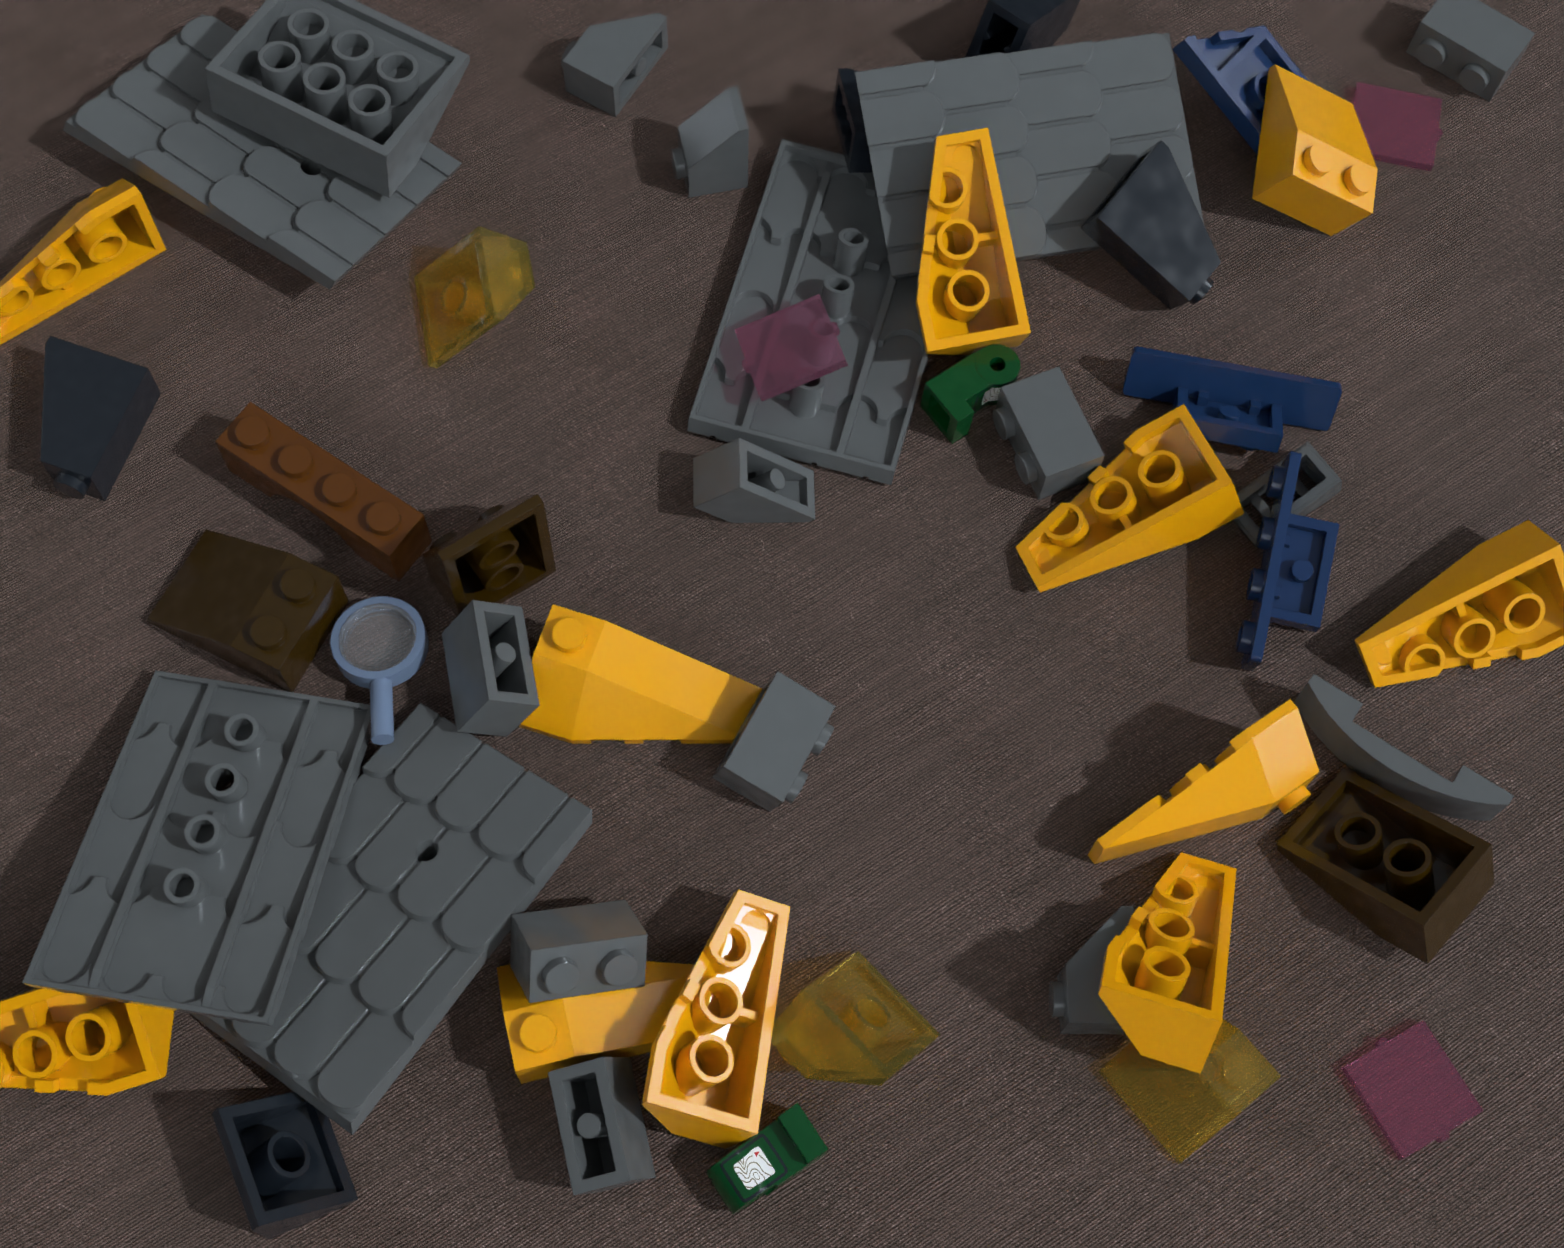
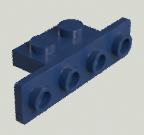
M1136 346L1131 352L1123 383V393L1128 396L1172 403L1173 410L1184 404L1206 440L1236 445L1249 451L1264 450L1278 453L1283 438V424L1327 431L1330 428L1342 394V386L1338 382Z
M1290 451L1281 466L1273 465L1269 475L1266 497L1274 498L1271 517L1263 516L1256 539V548L1264 549L1261 568L1252 569L1246 590V600L1254 601L1251 619L1250 621H1242L1236 641V652L1244 654L1241 669L1253 671L1261 663L1269 622L1316 632L1321 626L1340 524L1291 514L1302 453Z

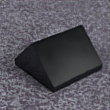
M290 1092L221 1107L212 1112L253 1232L270 1240L358 1200L329 1117L297 1093Z

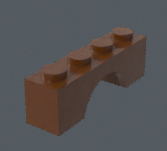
M252 402L247 404L215 441L231 472L269 497L279 494L304 506L334 529L358 556L398 582L432 542L424 514Z

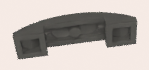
M1315 674L1312 675L1294 701L1313 732L1341 762L1357 775L1427 811L1452 818L1490 821L1506 808L1514 797L1511 793L1465 765H1462L1449 779H1446L1354 723L1353 720L1363 703Z

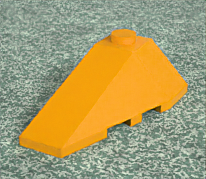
M122 178L107 187L95 190L88 198L77 203L0 281V345L167 250L142 194L134 184Z
M1184 404L1135 430L1123 442L1125 449L1105 468L1099 465L1087 477L1090 483L1069 503H1060L1015 547L1039 592L1197 540L1244 514L1231 478Z
M646 961L645 986L534 1003L528 1002L510 964L497 967L503 1016L514 1069L521 1084L547 1078L550 1071L603 1056L632 1057L651 1052L652 1044L694 965Z

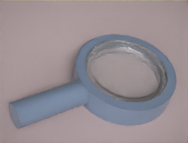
M378 596L359 601L342 613L333 627L330 645L341 673L350 682L370 689L371 741L377 745H387L394 741L393 687L410 679L421 668L428 653L429 640L423 620L414 607L398 598Z

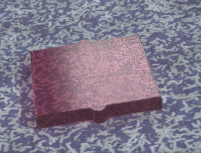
M1357 82L1352 104L1374 160L1431 171L1434 166L1436 144L1443 134V131L1439 128L1442 99Z
M820 294L735 329L745 357L742 361V366L745 372L751 373L762 402L848 366L837 339L840 329L836 322L830 321Z
M1424 1020L1390 1040L1385 1037L1380 1038L1375 1042V1049L1341 1068L1400 1160L1434 1140L1437 1142L1448 1140L1450 1137L1449 1131L1483 1111Z

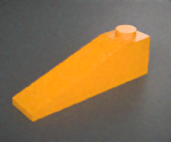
M988 128L941 135L935 139L915 302L926 354L971 355L992 344H1001L1009 348L1017 347L1031 333Z
M1527 520L1476 546L1354 640L1371 684L1377 688L1436 677L1443 669L1469 665L1472 669L1491 666V660L1517 656L1521 660L1537 658L1563 646L1564 554L1561 544L1530 520Z
M553 604L532 657L540 706L519 727L571 744H591V740H625V744H644V740H679L682 744L732 743L762 688L606 620Z
M1289 699L1230 740L1229 743L1231 745L1215 758L1216 766L1210 770L1206 764L1202 765L1199 763L1169 790L1172 795L1170 798L1165 800L1162 795L1152 798L1098 838L1088 853V857L1094 864L1262 819L1276 808H1279L1284 815L1296 808L1311 795L1306 787L1319 773L1297 706Z
M1181 852L1157 882L1151 896L1142 907L1139 906L1131 915L1126 928L1119 936L1116 935L1108 945L1104 956L1098 995L1141 1056L1201 1074L1223 1020L1236 868Z
M742 890L734 892L651 1047L642 1105L672 1134L724 1149L758 1134L790 906Z
M36 988L0 1000V1088L34 1089V1092L55 1093L59 1090L87 1091V1095L107 1096L161 1079L167 1074L175 1010L123 1003L74 993H62L43 988Z

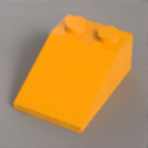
M1275 64L1268 70L1252 199L1333 236L1373 214L1377 166L1353 104Z

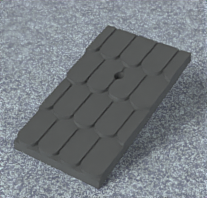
M203 14L189 21L179 33L165 44L152 50L146 59L132 70L120 75L114 84L96 98L83 104L78 112L65 122L63 131L328 289L336 285L443 185L462 164L428 142L417 165L392 196L388 198L213 112L205 67L232 39L237 31L216 17Z
M1151 33L1092 42L1091 40L1005 54L998 52L938 62L931 60L855 72L890 271L894 279L919 275L934 144L936 137L941 135L988 128L1016 261L1103 249L1081 229L1082 225L1138 157L1160 140L1169 147L1203 221L1169 33Z
M784 139L781 140L689 416L688 432L707 437L715 436V439L726 442L741 438L786 458L812 464V462L817 463V466L862 478L866 476L869 477V480L892 485L929 354H926L915 303L919 275L897 279L891 276L873 172L849 173L843 154Z
M155 670L22 983L31 987L62 993H74L123 1003H134L176 1010L183 1013L236 1020L243 1023L273 1026L275 1016L280 1011L300 943L304 940L329 855L335 846L353 785H356L371 736L370 705ZM234 780L233 785L229 789L222 791L223 786L227 782Z
M422 703L417 706L394 732V741L390 744L382 745L362 767L363 774L357 779L356 785H353L335 846L329 855L303 942L300 943L280 1011L275 1016L273 1026L243 1023L236 1020L189 1013L351 1135H354L511 930L512 914L525 912L592 824L591 808L573 797H568L567 793L530 770L526 771L522 765L488 744L481 743V740L472 734L457 732L456 724L444 717L441 718L438 713Z

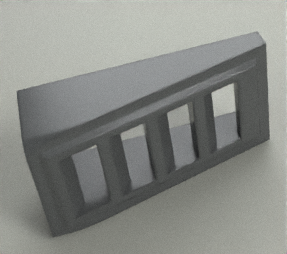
M1308 441L1293 451L1302 453L1299 471L1303 470L1316 485L1309 491L1297 477L1295 492L1300 498L1292 503L1291 514L1306 516L1320 507L1342 489L1340 477ZM1284 458L1283 460H1281L1279 463H1277L1276 465L1281 466V464H1282V462L1285 460V458ZM1272 468L1237 493L1242 507L1251 502L1262 516L1271 517L1272 510L1260 496L1266 493ZM1244 511L1243 515L1232 521L1256 548L1259 528Z

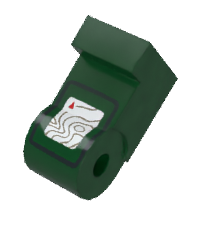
M1001 344L986 346L926 382L920 407L949 442L953 444L969 433L974 413L986 405H997L1001 387L1017 381L1021 368L1020 359L1007 346Z
M797 1102L757 1135L713 1165L706 1172V1175L731 1214L734 1215L764 1194L767 1196L825 1156L828 1148Z

